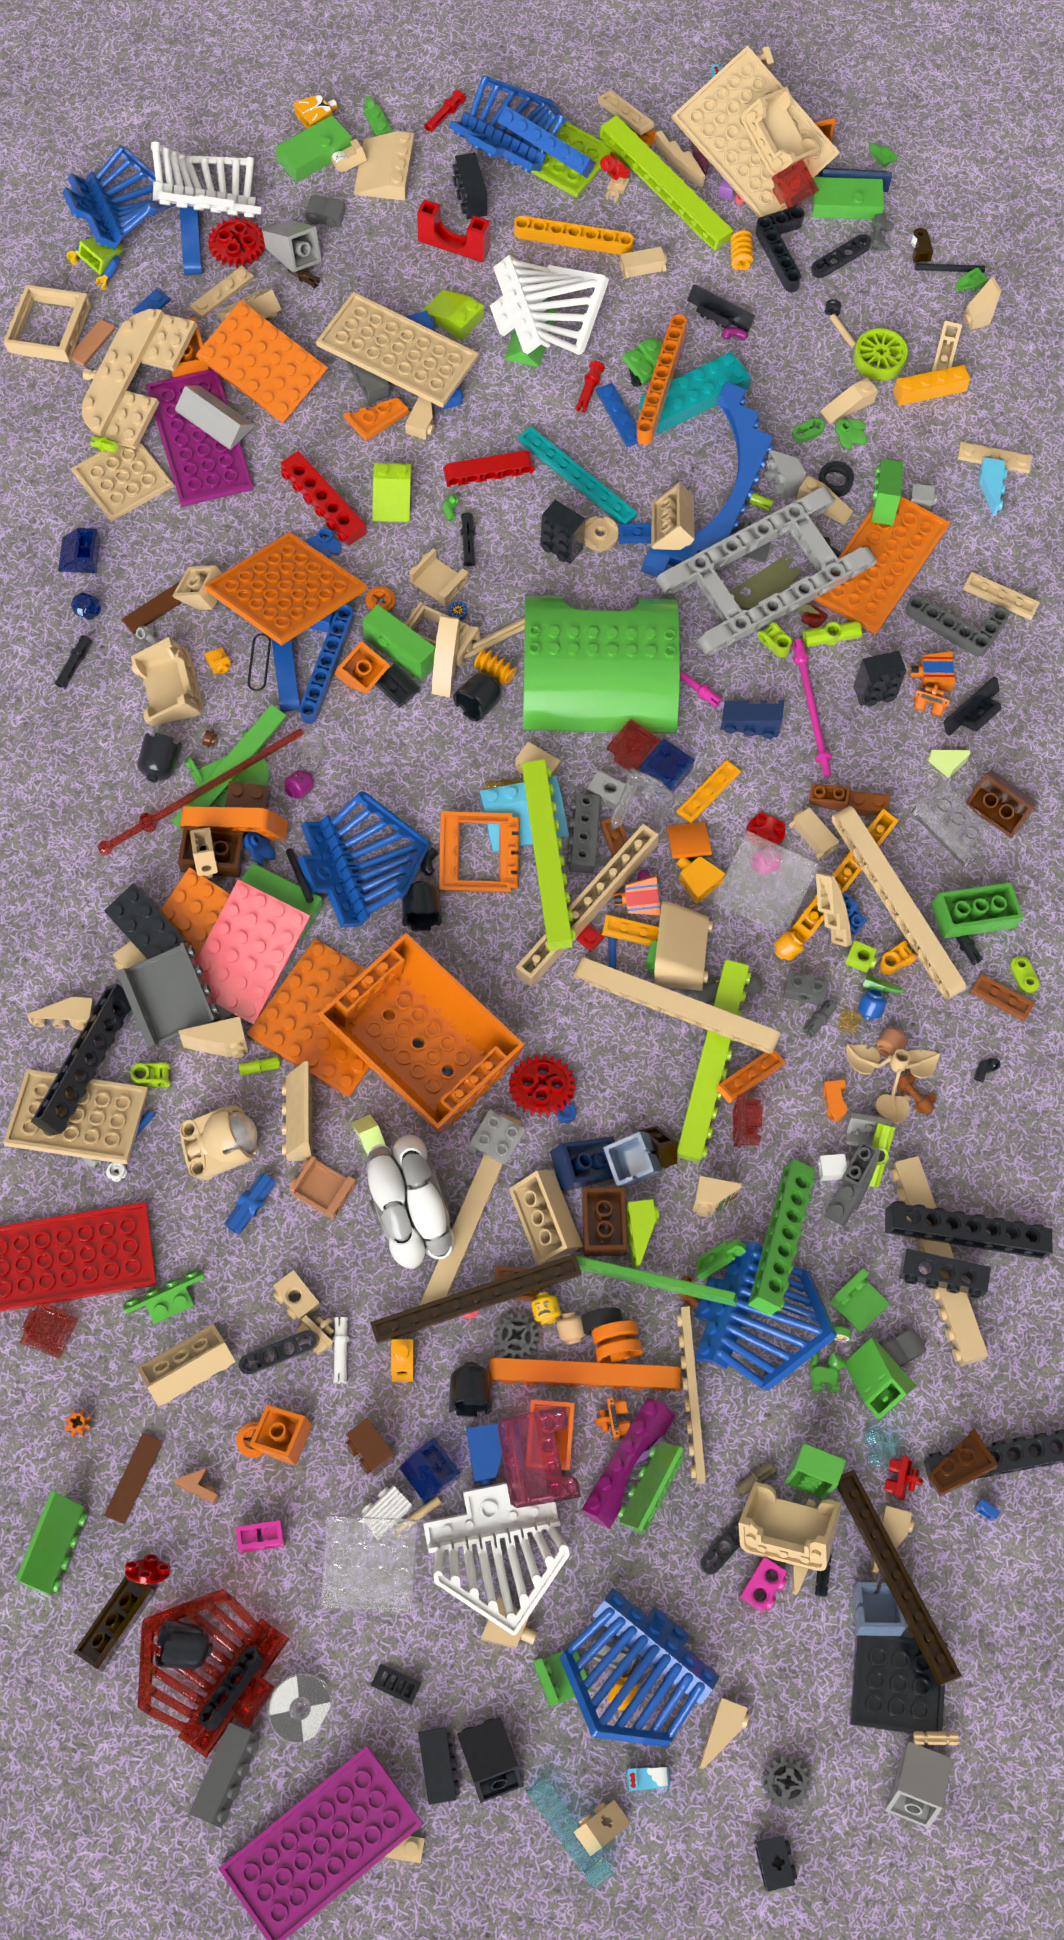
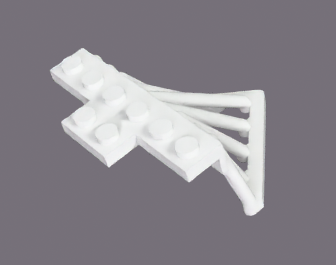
M151 142L156 182H153V201H158L160 205L177 204L179 208L191 206L194 207V210L200 211L211 209L210 212L213 213L227 212V215L233 216L244 214L246 218H254L255 215L261 214V207L255 206L256 197H250L254 158L186 156L160 145V142ZM160 154L163 155L166 183H163ZM171 164H172V169H173V174H174V179H175L176 185L173 184ZM193 164H201L207 190L201 188ZM208 164L217 165L219 192L214 191ZM224 165H232V194L226 191ZM240 166H246L243 195H239ZM181 173H182V177H183V180H184L185 187L183 186V183H182Z
M508 255L493 267L503 296L492 303L490 308L501 335L505 336L515 328L522 350L526 354H529L541 344L548 348L550 343L577 355L585 351L609 278L601 274L552 265L543 267L518 261L511 255ZM591 287L595 288L593 295L590 297L542 302L548 297ZM589 305L585 314L543 313L547 309ZM548 320L581 321L583 325L581 330L573 331L545 324V322ZM547 332L577 339L576 345L550 335Z
M506 1482L464 1490L463 1496L466 1513L423 1522L429 1553L434 1552L433 1576L435 1584L511 1635H516L570 1555L567 1544L555 1528L561 1525L558 1519L554 1495L510 1504ZM543 1529L547 1530L559 1549L554 1558L541 1531ZM528 1532H532L547 1566L541 1577L529 1543ZM514 1535H518L534 1584V1588L529 1596L527 1595L516 1552ZM500 1538L505 1540L521 1608L516 1615L504 1566ZM485 1541H490L506 1617L498 1612ZM472 1544H477L488 1605L479 1599ZM463 1546L469 1592L460 1587L458 1547ZM449 1549L451 1580L442 1573L443 1552Z

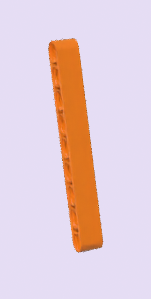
M681 314L674 315L670 320L637 422V441L643 445L650 444L654 439L687 335V319Z
M511 1358L489 1359L488 1372L490 1373L491 1383L502 1381V1383L507 1384L523 1382V1384L527 1385L545 1383L548 1386L567 1384L569 1387L588 1385L590 1388L610 1386V1389L631 1387V1390H645V1388H653V1391L675 1389L674 1392H678L681 1390V1368L674 1366Z

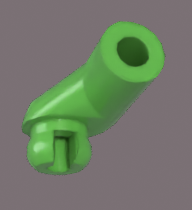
M451 494L442 506L448 521L457 518L454 509L457 506L459 497L456 494Z

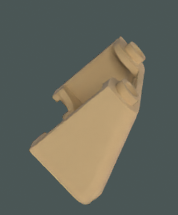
M787 87L759 98L742 113L741 117L742 123L766 168L774 176L783 173L820 151L815 139L811 137L805 140L802 139L787 111L792 105V96Z
M168 637L131 656L132 670L136 675L144 679L150 707L146 708L143 714L147 724L157 726L196 717L204 713L192 658L185 647Z
M662 901L654 984L667 988L703 990V983H707L708 971H704L708 933H712L713 921H709V916L672 902Z
M754 1482L739 1520L740 1546L750 1554L817 1571L825 1570L836 1533L841 1503L827 1499L822 1500L818 1508L777 1499L776 1491L771 1485Z

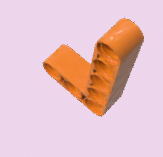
M183 807L180 828L183 829L184 826L249 831L257 832L270 840L282 839V841H286L289 821L265 808Z

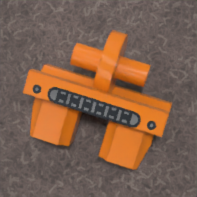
M935 683L933 688L926 686L925 692L916 691L914 695V709L924 712L926 703L934 705L931 714L941 717L945 708L947 709L950 700L941 698L944 691L938 690L939 684Z
M608 1398L607 1404L610 1417H606L605 1410H600V1418L594 1420L596 1426H602L603 1433L609 1432L608 1424H611L614 1441L621 1440L620 1437L625 1436L630 1428V1421L617 1422L616 1415L628 1413L626 1400L614 1401L613 1398Z

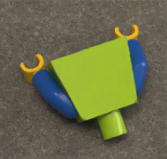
M87 237L84 240H80V244L75 248V252L69 251L67 253V259L70 260L72 265H75L79 262L77 257L79 256L99 275L104 274L103 277L96 279V285L98 287L100 283H103L101 289L105 290L108 287L107 279L112 277L120 264V253L123 252V246L119 243L114 250L110 247L99 245L95 238Z

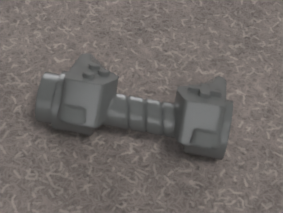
M877 214L872 219V226L875 232L874 236L870 238V250L888 251L891 247L886 244L881 231H892L894 224L886 220L884 215Z

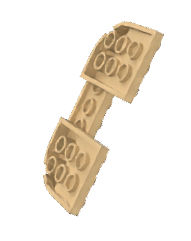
M148 309L133 315L122 323L82 403L83 420L95 436L107 437L111 441L117 442V445L137 449L160 402L157 398L129 392L127 389L140 363L175 371L198 326L195 321L166 315L160 309Z

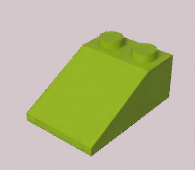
M442 290L421 311H427L429 317H433L434 323L461 341L484 319V305L470 296Z
M374 463L372 521L410 522L411 464Z
M653 1199L632 1201L627 1204L626 1222L633 1269L640 1270L654 1226L657 1224V1218H659L658 1206H654Z

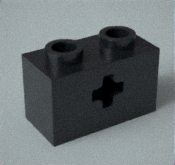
M784 1836L754 1842L765 1892L794 1886L797 1873L794 1864L790 1865L788 1855H791L789 1841L784 1840ZM774 1856L778 1860H782L779 1870L771 1865V1862L775 1861Z

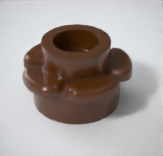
M213 729L212 731L206 730L202 745H206L207 748L210 745L214 746L217 735L213 734Z

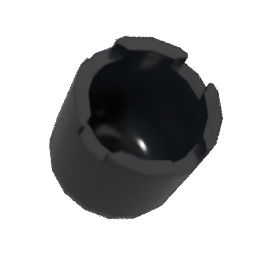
M478 673L472 676L453 694V701L456 707L460 706L465 711L463 713L464 716L471 721L478 722L499 702L502 690L495 677L486 673Z
M146 733L137 763L139 771L151 782L156 783L158 780L169 779L175 771L183 747L182 743L176 744L173 742L174 738L164 734L155 733L154 736H150L149 733Z
M416 881L411 884L407 894L402 898V923L404 927L406 925L410 926L412 931H430L431 926L441 925L440 895L438 889L433 884L425 881Z
M466 1362L463 1366L456 1368L452 1372L449 1393L450 1413L454 1410L456 1411V1416L477 1417V1412L485 1411V1415L492 1412L491 1377L485 1368L478 1366L475 1362Z
M165 1619V1624L161 1625L157 1640V1646H161L160 1656H155L156 1666L184 1670H196L201 1667L206 1657L211 1656L213 1643L209 1642V1635L206 1629L196 1624Z

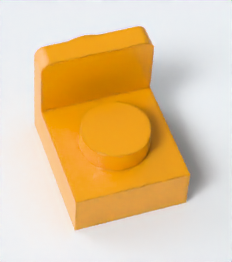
M222 647L204 654L214 675L217 673L224 674L231 668L230 659L226 656Z

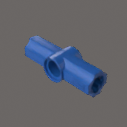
M260 1173L249 1190H245L239 1197L236 1208L224 1225L240 1235L251 1218L256 1217L257 1214L255 1213L258 1209L264 1206V1200L275 1187L276 1182L268 1175Z

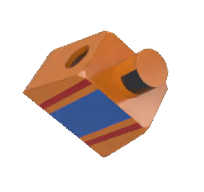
M953 651L923 655L919 663L920 666H910L909 676L920 677L921 687L928 686L933 688L934 684L937 683L939 684L938 690H953L955 685Z

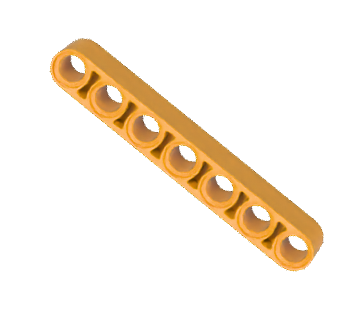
M518 216L514 220V235L519 239L618 255L629 253L633 250L634 237L628 232L528 216Z

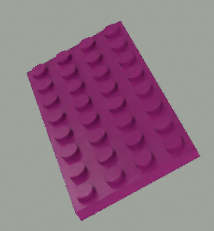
M212 369L146 384L149 397L157 398L160 402L154 416L181 507L253 490L240 443L238 442L229 450L175 411L185 386L199 385L228 405L219 374Z
M367 1745L218 1869L266 1940H286L412 1835L424 1822Z

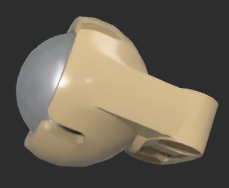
M238 1106L221 1107L194 1120H186L180 1127L181 1143L189 1173L201 1180L208 1181L215 1175L246 1164L255 1157L257 1152V1128L254 1122Z

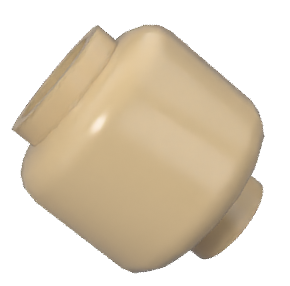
M575 1311L562 1314L563 1318L557 1321L560 1340L566 1341V1344L583 1341V1337L586 1334L583 1331L581 1315H575Z

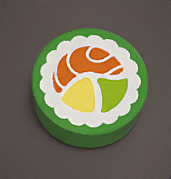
M842 1326L834 1327L837 1333L834 1340L851 1341L852 1331Z

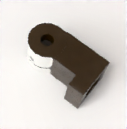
M917 228L914 230L911 244L915 247L912 256L913 263L929 262L933 254L929 234L926 229Z

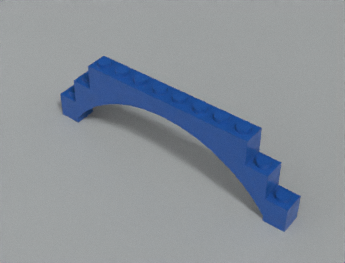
M726 381L717 401V406L722 408L732 428L738 455L736 483L728 501L718 515L695 534V540L691 545L685 546L681 550H654L650 548L643 562L641 572L657 578L661 573L670 569L671 566L674 567L731 536L732 530H737L740 523L738 519L739 514H744L747 507L744 503L746 499L750 500L754 491L751 487L753 484L757 485L761 475L758 474L759 469H764L767 462L765 456L769 454V451H772L774 446L771 443L772 435L757 430L760 421L757 420L759 412L744 407L747 399L744 397L746 389Z

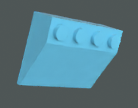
M551 776V778H548V782L553 784L554 790L551 802L555 801L557 813H554L553 816L554 819H558L559 831H556V836L565 838L569 836L562 796L557 777ZM524 782L480 791L479 801L482 812L512 813V817L520 818L519 832H512V835H519V847L533 844ZM486 824L492 851L497 852L499 851L500 824Z

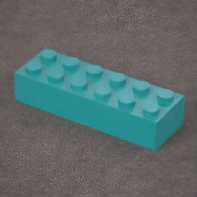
M732 351L672 380L656 429L658 434L716 406L726 381L746 390L749 389L751 376ZM646 394L640 396V410L642 409Z

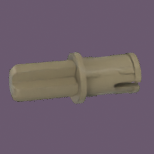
M767 1462L755 1472L751 1471L748 1477L735 1485L736 1490L744 1497L752 1490L754 1482L762 1483L776 1473L774 1465Z

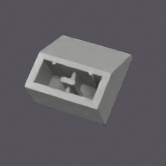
M772 450L769 451L764 475L767 481L775 479L773 491L783 500L798 494L799 488L804 482L806 471L798 458Z

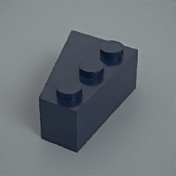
M761 700L760 704H749V701H725L720 730L731 734L741 732L746 736L761 735L766 739L777 738L782 723L785 700H779L778 704H767V700Z

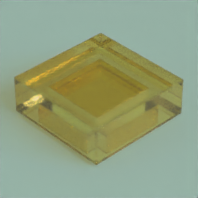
M842 1009L837 1029L856 1035L862 1015Z

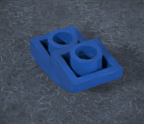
M843 892L842 896L847 909L850 931L852 935H856L867 922V919L856 909L858 907L856 902L846 892Z

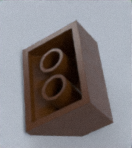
M993 770L985 773L964 805L1012 839L1039 803Z

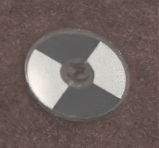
M295 1673L281 1680L273 1689L267 1705V1719L273 1733L282 1741L292 1745L308 1744L319 1738L327 1729L333 1715L334 1706L331 1691L322 1679L309 1673ZM300 1704L305 1706V1709L301 1710V1714L296 1712Z

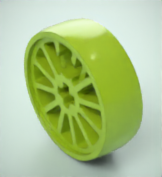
M884 328L871 329L863 333L857 340L853 352V362L857 370L865 377L876 381H886L897 377L904 369L908 357V349L904 339L896 332Z

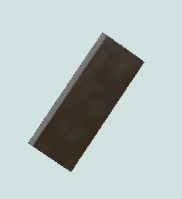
M125 1576L73 1653L103 1672L155 1592L145 1584L135 1583Z

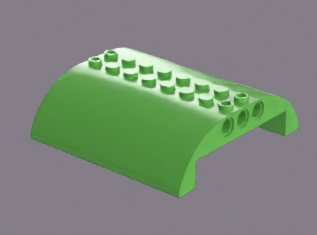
M525 595L523 730L677 733L680 658L679 613L676 598H637V606L631 610L593 611L574 609L564 602L563 596Z

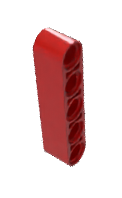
M529 451L452 462L443 467L448 487L457 484L458 486L466 485L469 482L475 481L476 483L484 482L487 479L493 478L494 480L502 479L505 476L511 475L512 477L520 476L523 473L529 472L532 474L535 470Z

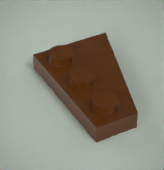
M973 1428L951 1454L945 1457L928 1475V1479L939 1497L996 1469L998 1464L975 1428Z

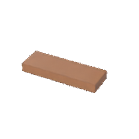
M100 318L74 349L71 360L85 367L116 330L115 326Z

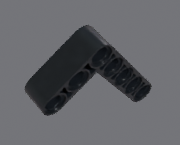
M792 207L760 217L757 220L755 231L779 280L788 292H795L799 289L801 273L780 235L802 227L805 213L800 207Z

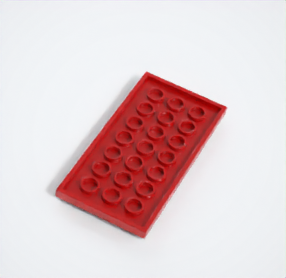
M146 1202L0 1226V1312L157 1286Z

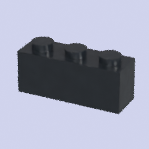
M445 1727L418 1732L428 1805L456 1801V1795H460L458 1780L453 1781L452 1771L456 1770L455 1757L449 1755L448 1747L453 1746L451 1732L446 1733Z

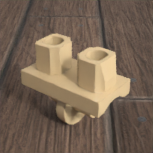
M307 1315L301 1319L302 1324L297 1329L296 1334L306 1330L316 1332L320 1341L313 1351L317 1355H320L326 1349L330 1351L334 1347L333 1341L324 1333L326 1331L331 1336L335 1332L330 1327L333 1323L331 1318L324 1321L319 1316L315 1320L319 1327Z

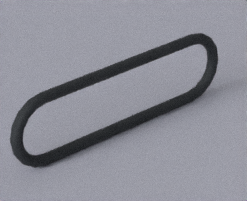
M263 633L256 635L252 641L247 682L248 687L252 691L263 690L267 682L271 638ZM259 636H265L268 638L269 643L264 684L261 688L254 689L250 685L255 640Z

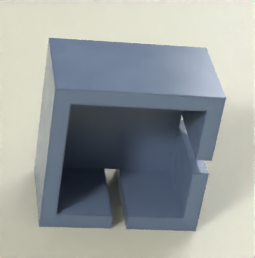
M637 1132L603 1147L617 1187L626 1188L643 1181L642 1179H648L663 1172L657 1155L651 1153L655 1149L649 1133Z
M857 1582L852 1590L853 1609L856 1611L854 1615L856 1635L901 1636L906 1628L905 1619L886 1582H881L876 1594L874 1592L877 1588V1582Z

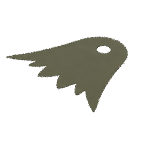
M787 553L729 591V593L734 595V600L738 606L751 609L762 600L777 592L779 594L785 591L790 585L797 582L793 580L798 577L802 569H787L793 562V558L785 560L788 555ZM748 587L752 592L749 596H743L740 593L741 589ZM808 604L795 609L796 611L820 614Z

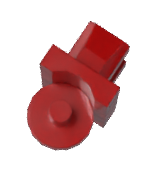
M611 152L610 156L606 155L600 160V167L602 170L607 171L612 179L618 180L619 177L627 178L630 169L625 166V162L616 153Z
M902 1456V1459H890L889 1471L898 1473V1480L887 1479L884 1487L886 1492L895 1495L897 1499L903 1501L905 1500L907 1486L908 1491L914 1492L915 1485L921 1486L923 1480L917 1477L919 1470L912 1469L911 1472L913 1462L907 1456Z

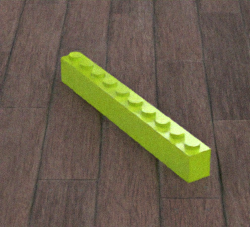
M616 115L601 125L599 137L712 249L717 251L730 241L733 234L730 225L726 224L718 213L714 212L670 166H667L660 156L655 154L649 145L644 143L637 133L626 125L625 121Z
M545 759L522 762L548 951L572 948V940H576L575 930L570 928L569 923L573 921L572 910H567V903H570L569 891L564 890V885H567L566 873H562L561 867H565L563 855H559V849H562L561 837L556 836V831H559L558 819H554L553 816L554 813H557L555 801L551 802V796H554L553 784L548 782V778H551L550 766L546 767Z
M725 959L714 1007L741 1016L742 1011L738 1009L740 1003L744 1004L747 992L743 991L745 984L749 985L751 973L748 972L749 965ZM707 1030L677 1149V1158L700 1163L701 1158L705 1159L708 1147L705 1146L706 1138L710 1139L713 1127L710 1126L711 1119L716 1118L718 1107H715L716 1099L720 1100L721 1094L716 1088L720 1081L726 1078L728 1068H724L725 1061H730L733 1049L729 1048L730 1041H735Z

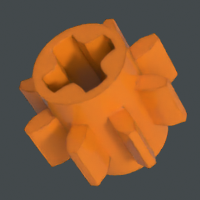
M72 1410L70 1418L65 1417L68 1426L64 1429L66 1431L72 1430L71 1436L73 1438L77 1434L85 1437L84 1432L86 1429H92L88 1425L92 1418L90 1416L84 1418V1410H81L80 1414ZM79 1420L83 1423L81 1426L78 1425L77 1427H75L73 1424L74 1422H78Z

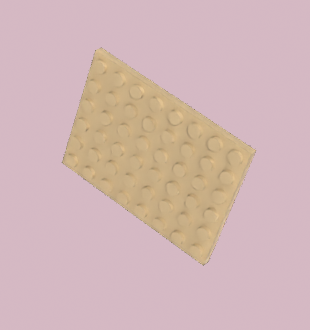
M747 45L678 109L671 118L756 216L760 218L777 212L838 156L840 152L792 97V105L787 111L802 139L805 140L809 137L815 139L820 151L776 176L769 173L746 131L741 117L742 113L756 100L784 87Z

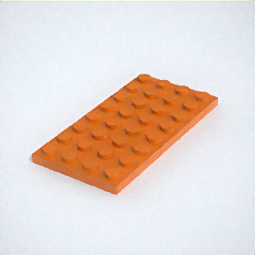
M902 496L900 497L893 526L871 522L872 508L838 557L840 559L860 547H868L877 559V563L870 569L814 599V601L852 622H860L861 627L875 635L880 631L950 526L949 521Z

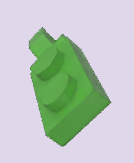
M371 96L364 97L366 106L363 108L364 115L374 135L379 136L391 133L392 129L378 103L374 104Z
M738 1239L731 1242L724 1241L697 1258V1277L703 1280L734 1261L735 1256H741L746 1252V1244Z

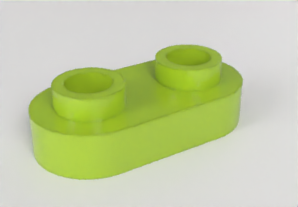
M1023 956L1015 957L1010 963V970L1019 989L1025 994L1035 993L1039 988V980L1030 961ZM1018 963H1022L1024 967H1020ZM1026 981H1031L1033 985L1027 984Z

